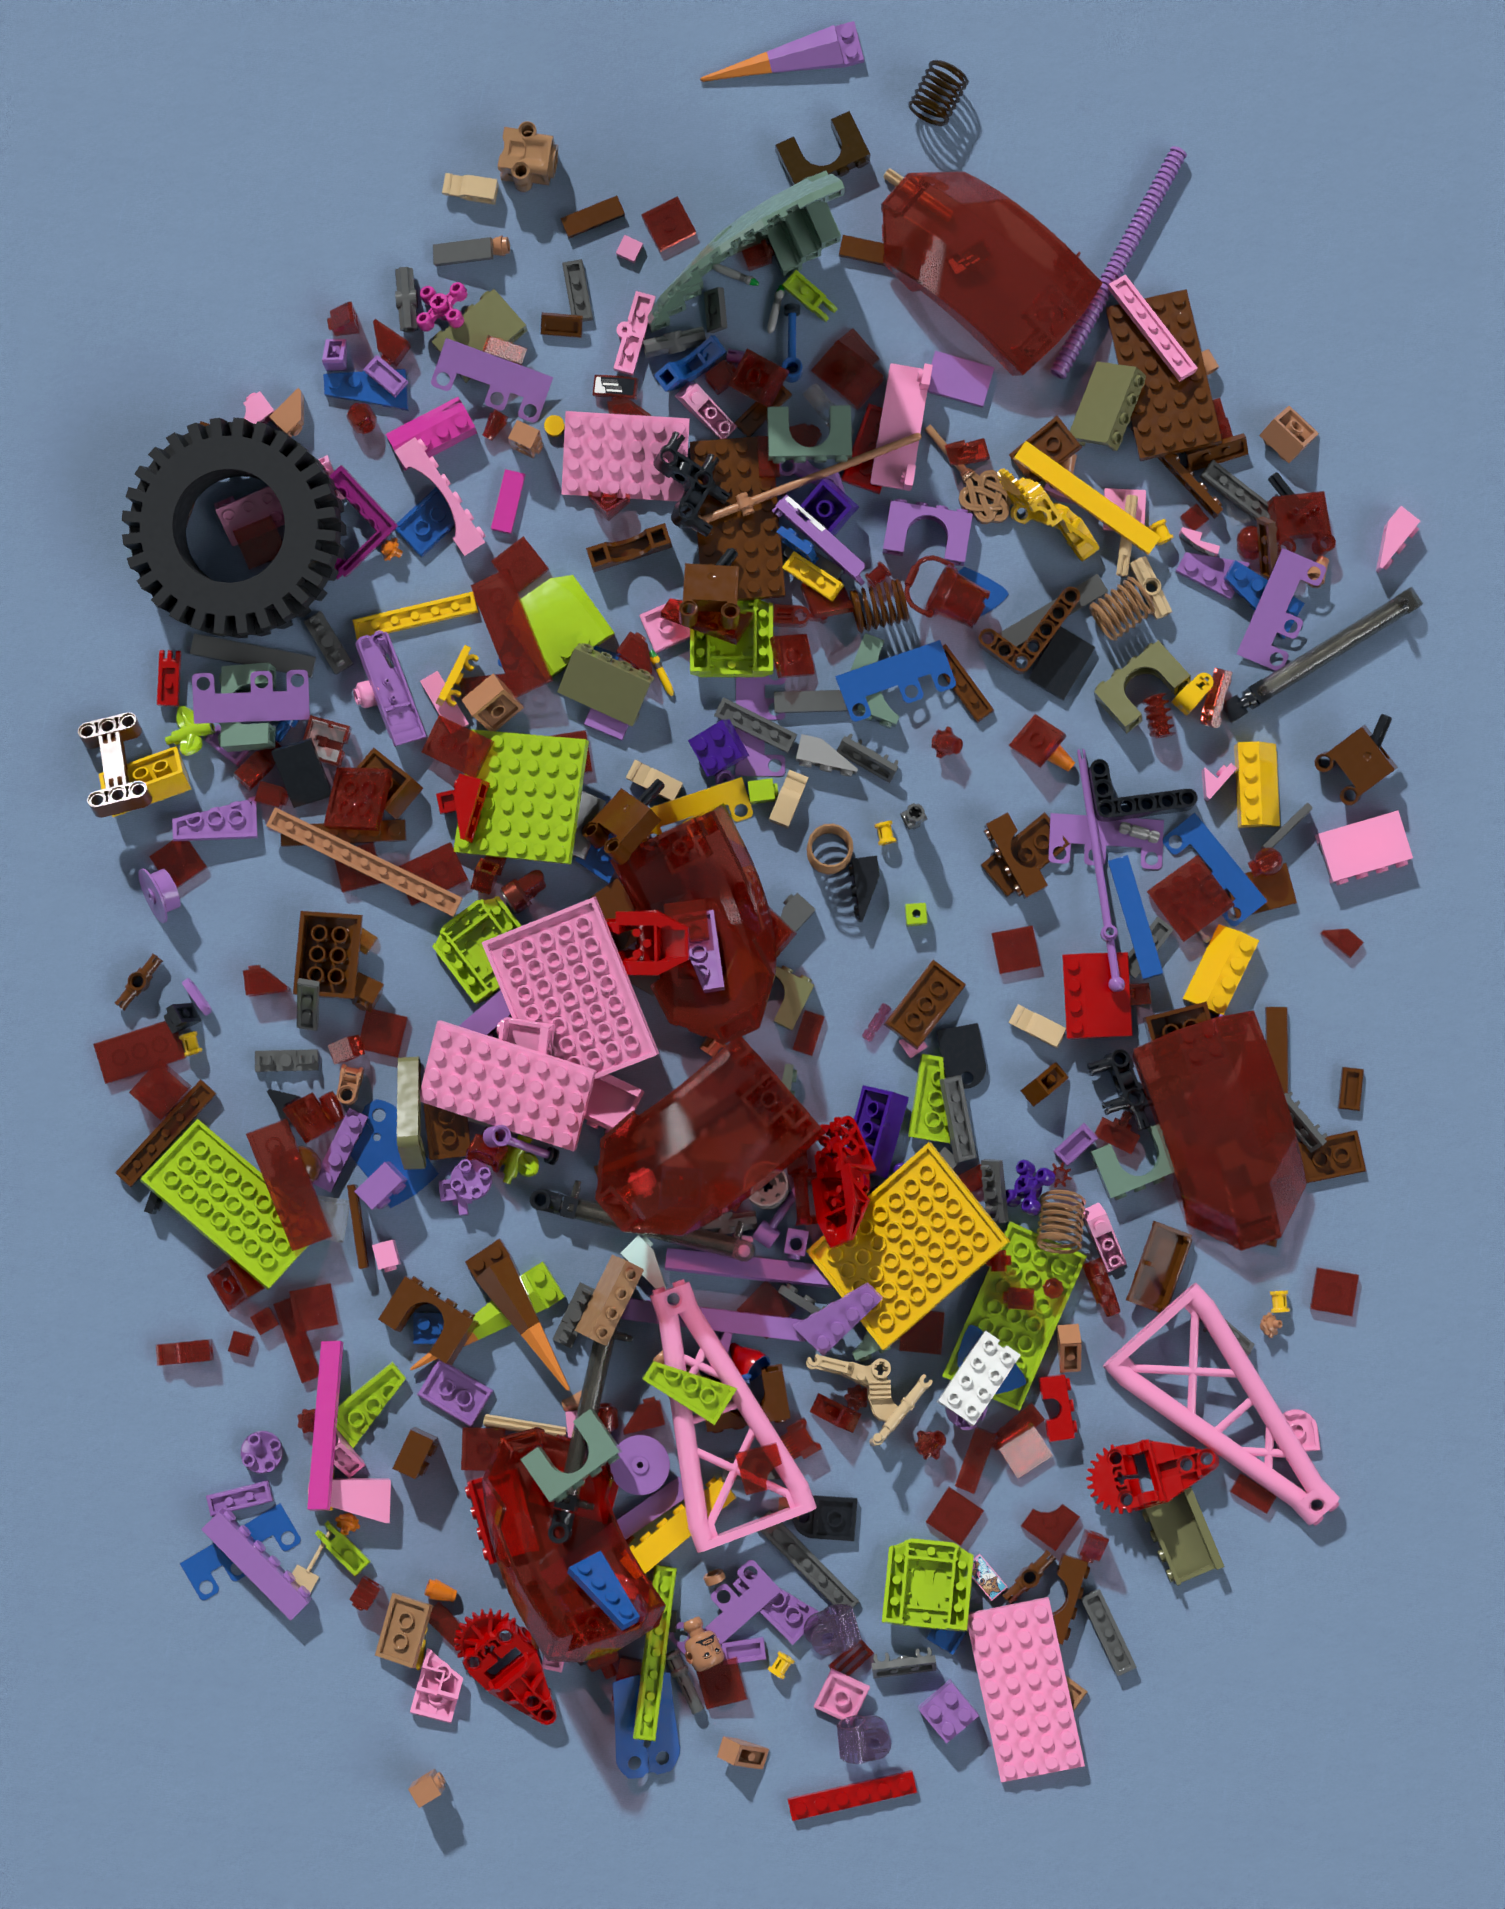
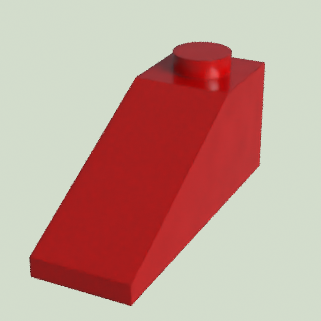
M459 773L454 783V800L460 839L472 843L489 782Z

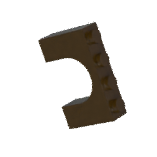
M850 111L831 119V128L841 148L840 155L831 164L818 166L807 161L794 136L775 145V152L792 186L807 177L814 176L823 171H827L828 175L833 174L834 176L842 177L850 172L849 170L855 167L859 169L868 164L870 152Z

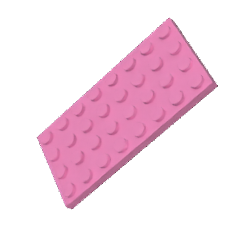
M439 1020L436 1024L419 1093L420 1102L493 1126L505 1125L512 1132L574 1152L577 1148L596 1070Z
M1049 1597L970 1612L968 1630L1001 1783L1085 1766Z

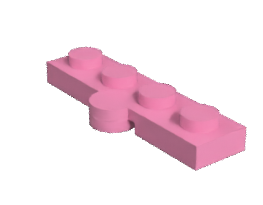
M638 291L635 292L628 322H621L617 326V335L622 340L614 364V371L634 376L643 345L642 341H644L648 328L647 317L654 307L656 296Z

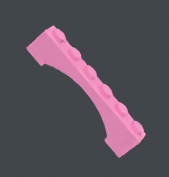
M414 437L396 449L394 453L405 469L411 467L419 471L432 481L442 493L454 520L455 537L452 539L463 556H466L485 543L483 538L486 536L479 526L475 528L471 522L474 518L468 509L463 510L460 503L463 501L456 491L452 493L448 486L451 483L445 474L440 475L436 468L439 465L433 456L429 458L425 453L427 447L421 438L417 440Z

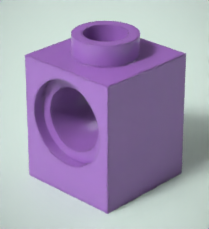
M788 1228L784 1253H788L787 1258L800 1260V1256H805L809 1231ZM793 1238H799L802 1241V1247L799 1250L791 1249L790 1241Z

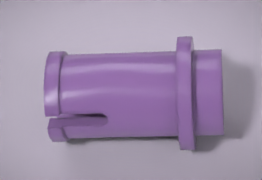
M729 348L726 361L741 363L747 367V365L752 364L753 353H750L749 350L744 352Z

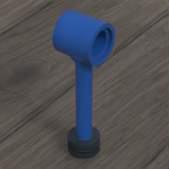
M790 303L784 305V315L788 316V358L782 363L781 373L785 381L794 383L801 378L803 367L802 362L796 358V316L800 315V305ZM793 366L797 368V372L789 373L786 369Z

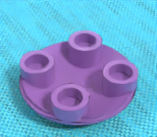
M464 1159L452 1171L450 1178L451 1188L461 1199L468 1201L478 1200L485 1196L491 1188V1171L485 1163L479 1160Z
M257 1431L250 1434L241 1446L242 1462L249 1470L255 1473L273 1471L283 1458L281 1441L276 1435L268 1431Z

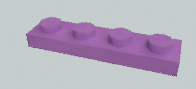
M352 1108L348 1109L321 1163L320 1174L312 1184L329 1192L333 1191L369 1118L368 1116Z

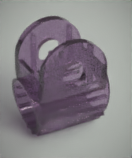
M835 1604L828 1606L824 1610L811 1615L804 1624L806 1639L811 1643L814 1650L821 1655L827 1656L848 1651L861 1641V1635L851 1605Z
M854 1715L838 1722L840 1759H843V1761L852 1764H863L868 1761L880 1760L889 1753L891 1738L888 1725L881 1717L875 1715Z

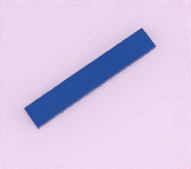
M1126 855L1109 860L1108 864L1142 978L1145 980L1162 975L1163 970L1129 857Z

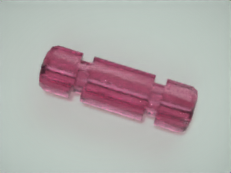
M881 1004L878 1009L879 1012H876L867 1026L869 1028L862 1034L864 1039L869 1042L873 1040L875 1032H878L886 1019L885 1016H888L892 1009L889 1005Z

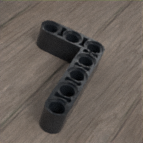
M1097 759L1092 762L1088 769L1095 817L1101 822L1189 811L1198 800L1197 793L1192 789L1114 798L1108 763L1103 759ZM1093 767H1101L1103 774H1096ZM1097 787H1104L1107 791V794H1099L1097 792ZM1182 796H1189L1192 803H1184ZM1162 799H1169L1171 801V806H1164L1162 804ZM1141 802H1149L1151 809H1144L1141 806ZM1127 804L1130 807V812L1122 811L1120 805ZM1100 807H1107L1110 810V814H1102Z

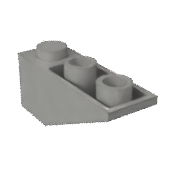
M801 734L796 761L800 762V766L811 768L812 765H815L825 772H832L833 769L840 771L841 775L852 777V774L857 775L858 769L823 739Z

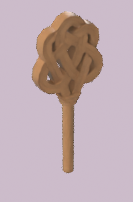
M929 425L925 431L950 460L947 449L951 448L932 425ZM956 457L959 463H953V465L961 473L960 476L965 484L958 498L960 506L965 510L973 512L976 520L981 524L1004 522L1009 515V507L1012 505V501L999 482L998 472L986 470L978 475L972 469L967 468ZM967 494H968L970 503H968V502L966 501V498H965V497H966ZM976 494H978L980 505L977 502ZM986 498L993 501V504H988ZM1002 511L1001 515H996L997 512Z

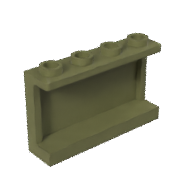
M493 289L492 291H486L475 305L471 304L465 309V314H463L464 323L461 327L453 328L449 325L445 331L441 330L433 337L432 344L441 353L445 339L448 338L491 355L499 356L528 330L522 319L498 292ZM459 374L460 378L465 383L472 379L467 376Z
M1096 362L1070 432L1081 446H1085V443L1108 446L1113 451L1118 450L1146 379V375L1137 367Z
M579 643L574 648L557 692L633 727L639 718L640 709L654 677L646 670H637L631 667L632 665L626 661L613 659L609 653H600L589 644Z
M1189 1487L1167 1503L1141 1511L1145 1523L1149 1522L1152 1530L1149 1533L1153 1542H1158L1161 1549L1157 1551L1162 1563L1166 1562L1169 1570H1166V1574L1170 1583L1174 1582L1179 1586L1182 1582L1205 1572L1225 1567L1192 1487Z

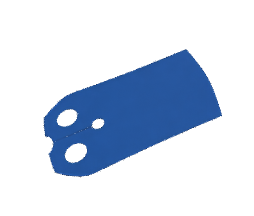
M376 1099L364 1106L362 1114L369 1118L350 1156L368 1178L384 1162H391L408 1179L404 1183L406 1187L399 1194H392L389 1197L391 1201L387 1205L392 1208L417 1194L439 1173L427 1156L425 1169L404 1170L397 1147V1108L386 1101ZM377 1108L383 1109L386 1113L385 1119L381 1122L375 1121L372 1117L373 1111ZM374 1133L380 1134L381 1139L379 1141L373 1139Z
M664 1672L656 1741H650L651 1745L648 1747V1750L643 1745L645 1740L633 1739L641 1674L612 1682L616 1764L628 1779L643 1778L646 1773H649V1770L657 1775L669 1772L678 1760L680 1745L670 1672ZM661 1751H665L669 1755V1760L664 1765H660L656 1761V1756ZM634 1756L641 1759V1765L636 1770H632L628 1766L629 1759Z

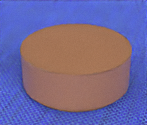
M715 1569L707 1573L703 1579L706 1586H712L723 1581L726 1576L722 1569Z

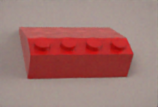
M1128 952L1116 953L1119 974L1125 982L1124 990L1118 992L1111 991L1108 986L1111 979L1108 953L1062 955L1067 1039L1133 1036Z

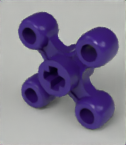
M1023 1159L1016 1165V1171L1020 1177L1015 1182L1014 1190H1006L1007 1206L1017 1207L1021 1203V1199L1024 1198L1021 1204L1022 1210L1030 1216H1035L1041 1210V1204L1037 1201V1198L1042 1193V1186L1052 1185L1055 1181V1174L1048 1168H1040L1036 1172V1176L1033 1177L1036 1171L1035 1165Z

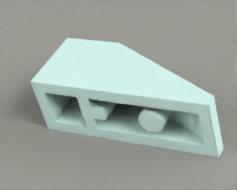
M638 1235L621 1254L629 1262L643 1268L642 1275L656 1289L664 1286L666 1290L667 1288L654 1249L651 1247L653 1243L645 1235L643 1237Z

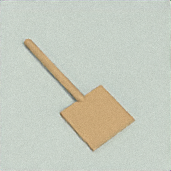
M328 1530V1532H327V1534H326V1537H327L328 1539H329L330 1535L332 1534V1532ZM323 1542L308 1568L305 1569L297 1564L292 1573L296 1578L295 1581L300 1586L306 1587L310 1593L319 1576L310 1571L325 1546Z

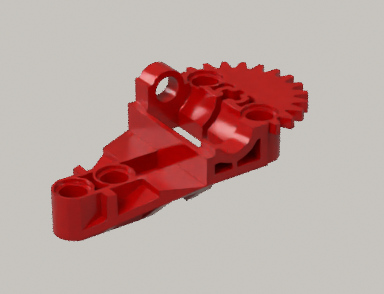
M1149 1439L1116 1447L1112 1444L1109 1451L1103 1448L1104 1456L1096 1454L1098 1462L1091 1460L1095 1468L1087 1469L1093 1476L1086 1477V1480L1093 1483L1087 1486V1489L1095 1490L1090 1496L1092 1498L1098 1496L1095 1502L1097 1505L1104 1502L1102 1509L1106 1510L1111 1506V1513H1114L1117 1508L1119 1514H1123L1124 1509L1128 1513H1132L1134 1510L1139 1511L1169 1502L1214 1471L1219 1466V1457L1209 1449L1201 1450L1191 1446L1185 1447L1151 1441ZM1121 1454V1462L1114 1464L1113 1458L1115 1455ZM1145 1454L1154 1491L1143 1492L1139 1478L1125 1479L1124 1484L1119 1482L1122 1480V1475L1126 1478L1139 1475L1134 1456ZM1212 1455L1213 1461L1211 1464L1205 1465V1456ZM1191 1460L1192 1468L1185 1471L1183 1468L1184 1463ZM1128 1495H1132V1503L1128 1506H1125V1497Z
M490 1608L488 1614H486L481 1609L480 1616L475 1612H472L473 1619L466 1616L465 1622L467 1624L459 1623V1627L462 1630L455 1631V1635L459 1637L454 1638V1643H458L455 1646V1651H460L457 1654L458 1658L464 1657L462 1663L467 1672L490 1694L543 1725L554 1723L557 1717L556 1702L552 1699L551 1689L548 1687L544 1670L538 1657V1651L532 1645L531 1633L525 1627L517 1625L515 1617L509 1619V1613L502 1617L501 1610L493 1614V1610ZM515 1647L521 1652L520 1655L497 1674H490L487 1671L498 1662L497 1655L503 1658Z

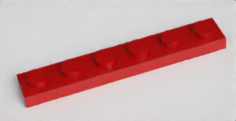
M909 1770L788 1798L792 1821L917 1793L913 1771Z

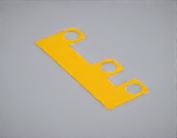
M742 777L651 807L652 811L661 819V822L650 834H657L660 842L656 846H650L647 844V841H642L645 850L652 851L665 845L660 827L692 816L695 817L701 833L717 829L719 821L715 809L725 805L729 806L732 819L736 822L752 817L753 810ZM739 804H744L748 808L747 814L743 817L735 814V807ZM706 815L712 816L714 819V824L710 828H704L701 825V819Z

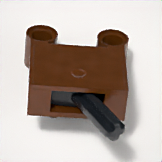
M1381 714L1373 734L1366 725H1363L1330 751L1323 752L1316 757L1315 767L1317 770L1327 772L1337 762L1353 783L1346 786L1340 793V799L1344 804H1355L1361 799L1363 793L1398 768L1381 746L1391 724L1392 717ZM1325 756L1329 758V767H1325L1321 764L1322 757ZM1347 790H1353L1355 792V800H1350L1347 798Z

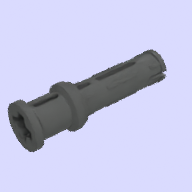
M678 1648L666 1654V1661L671 1670L670 1675L676 1678L691 1713L695 1714L703 1710L704 1706L687 1673L689 1671L688 1666L684 1664L679 1654L681 1651Z

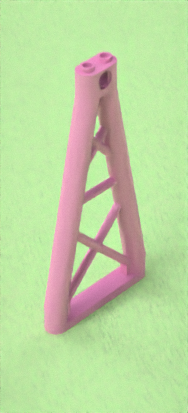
M682 1279L672 1283L673 1287L665 1290L663 1286L653 1290V1295L650 1296L659 1322L664 1363L687 1371V1364L691 1366L690 1373L697 1375L700 1370L719 1379L723 1384L737 1388L731 1398L732 1401L728 1403L723 1413L738 1409L749 1426L748 1433L732 1464L698 1448L694 1424L706 1419L698 1414L693 1416L692 1410L669 1397L688 1529L696 1551L700 1553L816 1509L817 1506L807 1480L699 1308L690 1282H685ZM671 1293H676L679 1296V1301L675 1305L667 1302V1297ZM679 1315L700 1347L695 1359L684 1354ZM705 1357L711 1366L703 1363ZM754 1438L757 1439L786 1488L741 1468ZM699 1458L729 1471L709 1517L707 1515ZM737 1475L785 1497L788 1501V1508L719 1534L716 1531V1520Z
M1196 1282L1187 1288L1103 1365L1104 1369L1120 1386L1291 1506L1309 1526L1312 1524L1314 1526L1318 1525L1323 1520V1515L1326 1512H1332L1339 1506L1340 1503L1338 1501L1340 1497L1322 1479L1215 1302ZM1185 1308L1191 1314L1189 1367L1135 1364L1129 1356L1181 1309ZM1199 1317L1231 1369L1197 1367ZM1139 1373L1189 1375L1187 1407ZM1197 1376L1237 1378L1248 1398L1216 1427H1213L1196 1415ZM1253 1405L1266 1426L1265 1448L1242 1447L1222 1432ZM1274 1440L1280 1449H1273ZM1256 1456L1265 1457L1264 1462L1258 1459ZM1273 1457L1286 1458L1305 1491L1273 1469ZM1314 1500L1322 1501L1320 1507L1315 1508L1311 1505Z

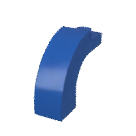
M711 335L692 353L678 361L668 362L654 376L665 392L676 390L685 386L688 381L692 382L707 372L727 351L717 337Z

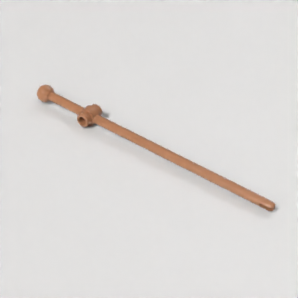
M914 433L850 458L847 462H840L753 497H749L747 492H743L735 496L737 500L735 504L702 517L698 515V517L709 523L737 511H741L743 516H747L755 512L753 509L755 504L919 441L922 436L920 433Z

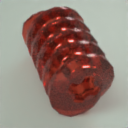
M1168 693L1155 694L1142 701V704L1149 705L1144 708V712L1151 713L1146 716L1147 721H1152L1147 725L1148 729H1154L1149 733L1150 737L1165 738L1176 735V732L1169 731V729L1174 727V724H1168L1167 722L1173 718L1166 715L1171 708L1164 707L1169 700L1162 699Z

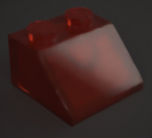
M229 1259L207 1275L228 1312L265 1289L264 1286L232 1259Z

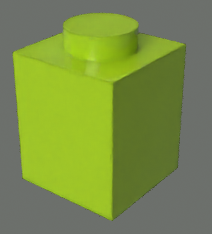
M773 778L748 781L750 804L775 802V796H778L779 793L777 783L773 784Z

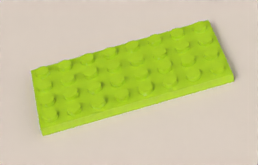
M198 1119L140 1179L146 1187L267 1290L274 1285L325 1228L280 1188L272 1186V1182Z
M1009 1221L1004 1234L1010 1242L994 1255L942 1376L952 1380L958 1371L957 1360L963 1336L968 1326L974 1325L999 1339L998 1345L1004 1348L1007 1345L1020 1354L1016 1365L1022 1371L1026 1384L1008 1392L995 1394L992 1398L1020 1411L1087 1255L1078 1251L1070 1254L1045 1251L1036 1244V1237L1039 1234ZM1042 1239V1241L1047 1243L1060 1244L1053 1240ZM1052 1248L1058 1250H1071V1248Z

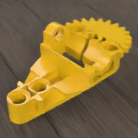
M1005 468L998 471L997 477L1000 480L999 482L1014 504L1010 511L1011 518L1014 521L1025 525L1032 519L1033 521L1059 529L1065 537L1066 543L1082 562L1100 549L1083 520L1067 506L1053 503L1038 482L1025 479L1024 477L1019 480L1015 479L1013 474H1010ZM1020 508L1025 509V516L1022 519H1018L1016 515L1017 510Z

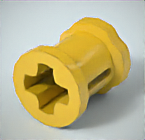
M1166 519L1159 520L1149 526V529L1161 537L1157 542V546L1165 544L1174 538L1173 535H1170L1165 524L1167 522Z
M892 821L880 822L874 825L878 831L879 846L892 844L897 841L893 836Z
M197 1031L179 1036L186 1051L184 1053L185 1057L203 1051L197 1041Z
M1288 1290L1270 1291L1273 1307L1271 1313L1290 1312V1308L1287 1307L1286 1295Z
M778 1651L777 1659L772 1666L768 1667V1670L784 1680V1674L795 1661L785 1653Z

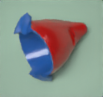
M736 1343L730 1344L732 1360L747 1384H750V1381H753L762 1373L761 1367L770 1366L769 1357L761 1351L742 1347Z

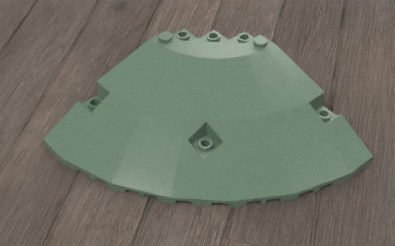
M827 171L807 177L751 209L718 233L660 295L647 317L651 333L669 326L670 316L686 310L685 301L702 295V277L713 269V264H720L729 256L767 241L784 278L791 275L795 270H802L803 263L821 256L822 249L840 242L841 234L827 202L844 195L845 187L842 180L833 174L828 175Z

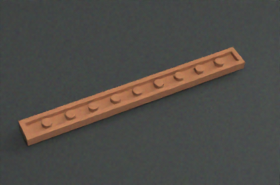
M276 807L266 824L268 828L452 917L455 916L463 900L462 897Z

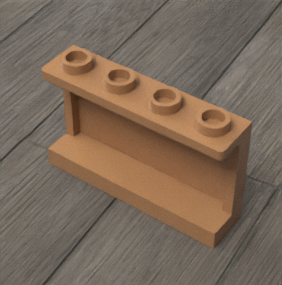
M612 1255L575 1331L607 1346L644 1269Z

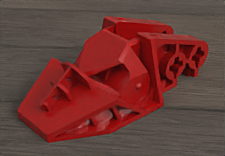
M658 910L616 911V918L605 919L610 932L620 934L633 930V936L637 937L635 950L631 948L617 949L627 975H659L690 959L689 927Z
M850 1116L835 1117L834 1122L829 1123L830 1125L821 1124L819 1129H816L815 1133L812 1134V1139L817 1140L824 1146L821 1151H817L816 1155H814L817 1178L811 1180L817 1223L830 1248L839 1247L854 1239L870 1202L867 1196L870 1189L869 1174L876 1171L875 1164L859 1127Z

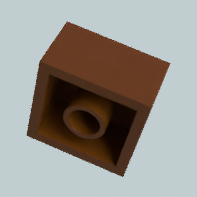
M417 1427L410 1429L392 1469L413 1479H417L419 1476H423V1474L425 1475L430 1465L427 1460L429 1456L432 1457L438 1448L439 1444L436 1443L438 1437Z

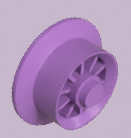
M142 868L139 870L138 875L144 897L155 917L161 923L167 922V912L177 909L181 905L177 887L165 869L150 874L146 869Z
M634 1435L618 1444L622 1450L618 1454L620 1458L610 1465L613 1479L617 1485L624 1491L634 1495H646L659 1489L666 1481L670 1470V1460L664 1446L656 1439L646 1435Z

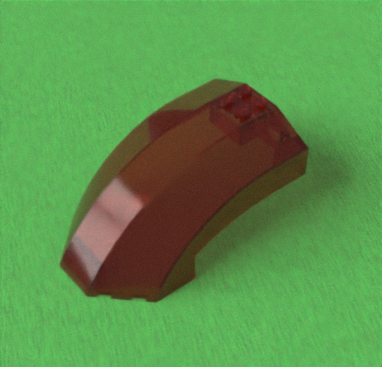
M966 172L907 173L881 203V212H883L882 242H884L883 264L910 291H922L944 309L984 346L1012 376L1024 375L1063 338L1085 312L1103 284L1038 219L994 187Z
M722 803L641 842L632 852L626 863L618 865L613 859L610 862L635 911L658 910L673 918L672 916L714 910L725 990L704 993L690 959L659 974L660 978L652 983L650 987L670 1024L680 1025L689 1029L688 1031L703 1037H710L724 1045L760 1028L776 975L777 959L774 929L764 889L744 841L725 804Z
M1254 1010L1215 1017L1187 1026L1133 1049L1132 1059L1174 1178L1172 1186L1186 1225L1194 1229L1196 1228L1221 1242L1232 1245L1233 1248L1240 1251L1280 1239L1305 1190L1306 1178L1296 1132L1284 1091Z
M739 1034L671 1093L640 1115L635 1111H631L600 1139L601 1150L600 1160L598 1161V1183L595 1200L622 1232L684 1236L709 1224L749 1198L786 1169L826 1132L751 1045Z
M535 1427L500 1437L489 1466L483 1476V1497L490 1538L502 1578L514 1606L547 1661L584 1662L618 1651L658 1627L666 1604L635 1559L618 1525L608 1499L614 1477L606 1464L601 1467L602 1471L593 1478L589 1475L584 1479L585 1484L574 1490L573 1495L580 1496L581 1498L578 1511H569L575 1513L571 1538L565 1543H554L549 1539L548 1529L551 1526L554 1509H561L554 1507L555 1501L549 1502L520 1459L535 1448L542 1447L558 1470L570 1473L576 1444L573 1443V1439L559 1434L555 1437L545 1433V1429ZM585 1444L579 1470L588 1459L589 1449L587 1444ZM561 1526L557 1527L555 1531L556 1536L560 1539L565 1535V1530ZM600 1550L640 1615L637 1623L623 1631L567 1573L570 1566Z

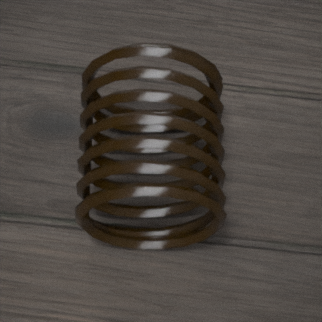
M932 60L929 62V69L925 70L926 75L922 76V82L918 83L919 89H916L915 95L911 96L912 101L908 102V106L923 121L935 126H945L949 122V117L953 114L952 110L956 109V104L960 100L959 97L963 95V90L966 89L969 80L954 65L942 60ZM933 65L942 67L950 71L956 77H958L962 83L957 82L948 74L940 70L934 69ZM929 72H933L937 77L930 75ZM925 78H926V79H930V80H931L933 83H935L936 85L927 82V81L925 80ZM922 85L927 86L932 91L924 89ZM942 88L950 90L953 94L947 93ZM918 92L924 93L929 98L921 96ZM937 94L947 97L950 101L944 100ZM931 99H933V100H935V101H937V102H939V103H943L947 108L941 107L940 105H938L936 102L932 101ZM912 104L927 114L943 118L944 121H937L923 116L912 107Z

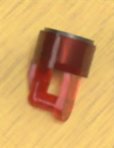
M533 870L518 881L515 878L501 887L502 890L500 892L514 913L517 912L519 914L531 906L532 902L530 900L545 889L544 874L540 870Z

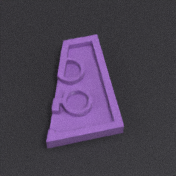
M1185 552L1175 572L1228 600H1231L1235 593V590L1224 580L1227 571L1235 560ZM1238 561L1246 567L1250 564L1249 562Z

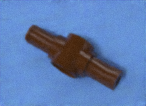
M152 953V956L142 968L140 967L136 972L129 975L125 986L126 989L114 1003L125 1011L135 996L138 997L141 992L149 988L150 980L153 978L152 975L163 960ZM141 976L143 984L141 987H136L134 981L137 977Z
M1046 1549L1034 1563L1032 1562L1029 1566L1021 1569L1019 1576L1015 1579V1583L1002 1596L1006 1600L1008 1599L1010 1604H1014L1024 1591L1027 1592L1030 1588L1037 1586L1040 1578L1044 1575L1043 1572L1056 1558ZM1033 1572L1035 1579L1029 1583L1025 1582V1573Z

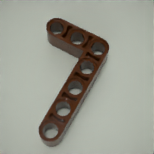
M1075 587L1064 589L1020 649L990 628L983 629L977 639L978 645L1014 673H1026L1079 602V590ZM1072 593L1075 596V601L1068 602L1065 599V594ZM1060 610L1063 613V617L1056 619L1052 611ZM1042 626L1049 627L1051 634L1043 635L1040 632V628ZM985 634L990 635L993 642L990 644L984 643L982 636ZM1031 642L1036 643L1038 651L1031 652L1028 649V644ZM1007 647L1010 652L1009 655H1000L999 648ZM1023 659L1026 662V667L1023 669L1018 668L1015 661Z

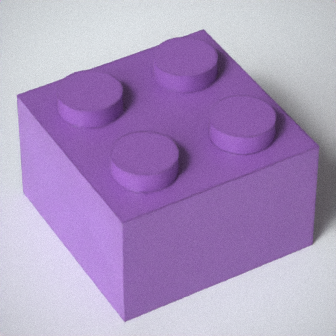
M384 1162L354 1192L371 1210H380L391 1201L389 1197L392 1194H399L406 1187L404 1183L408 1179L391 1162Z
M951 1679L918 1706L919 1711L946 1744L979 1717L978 1712Z

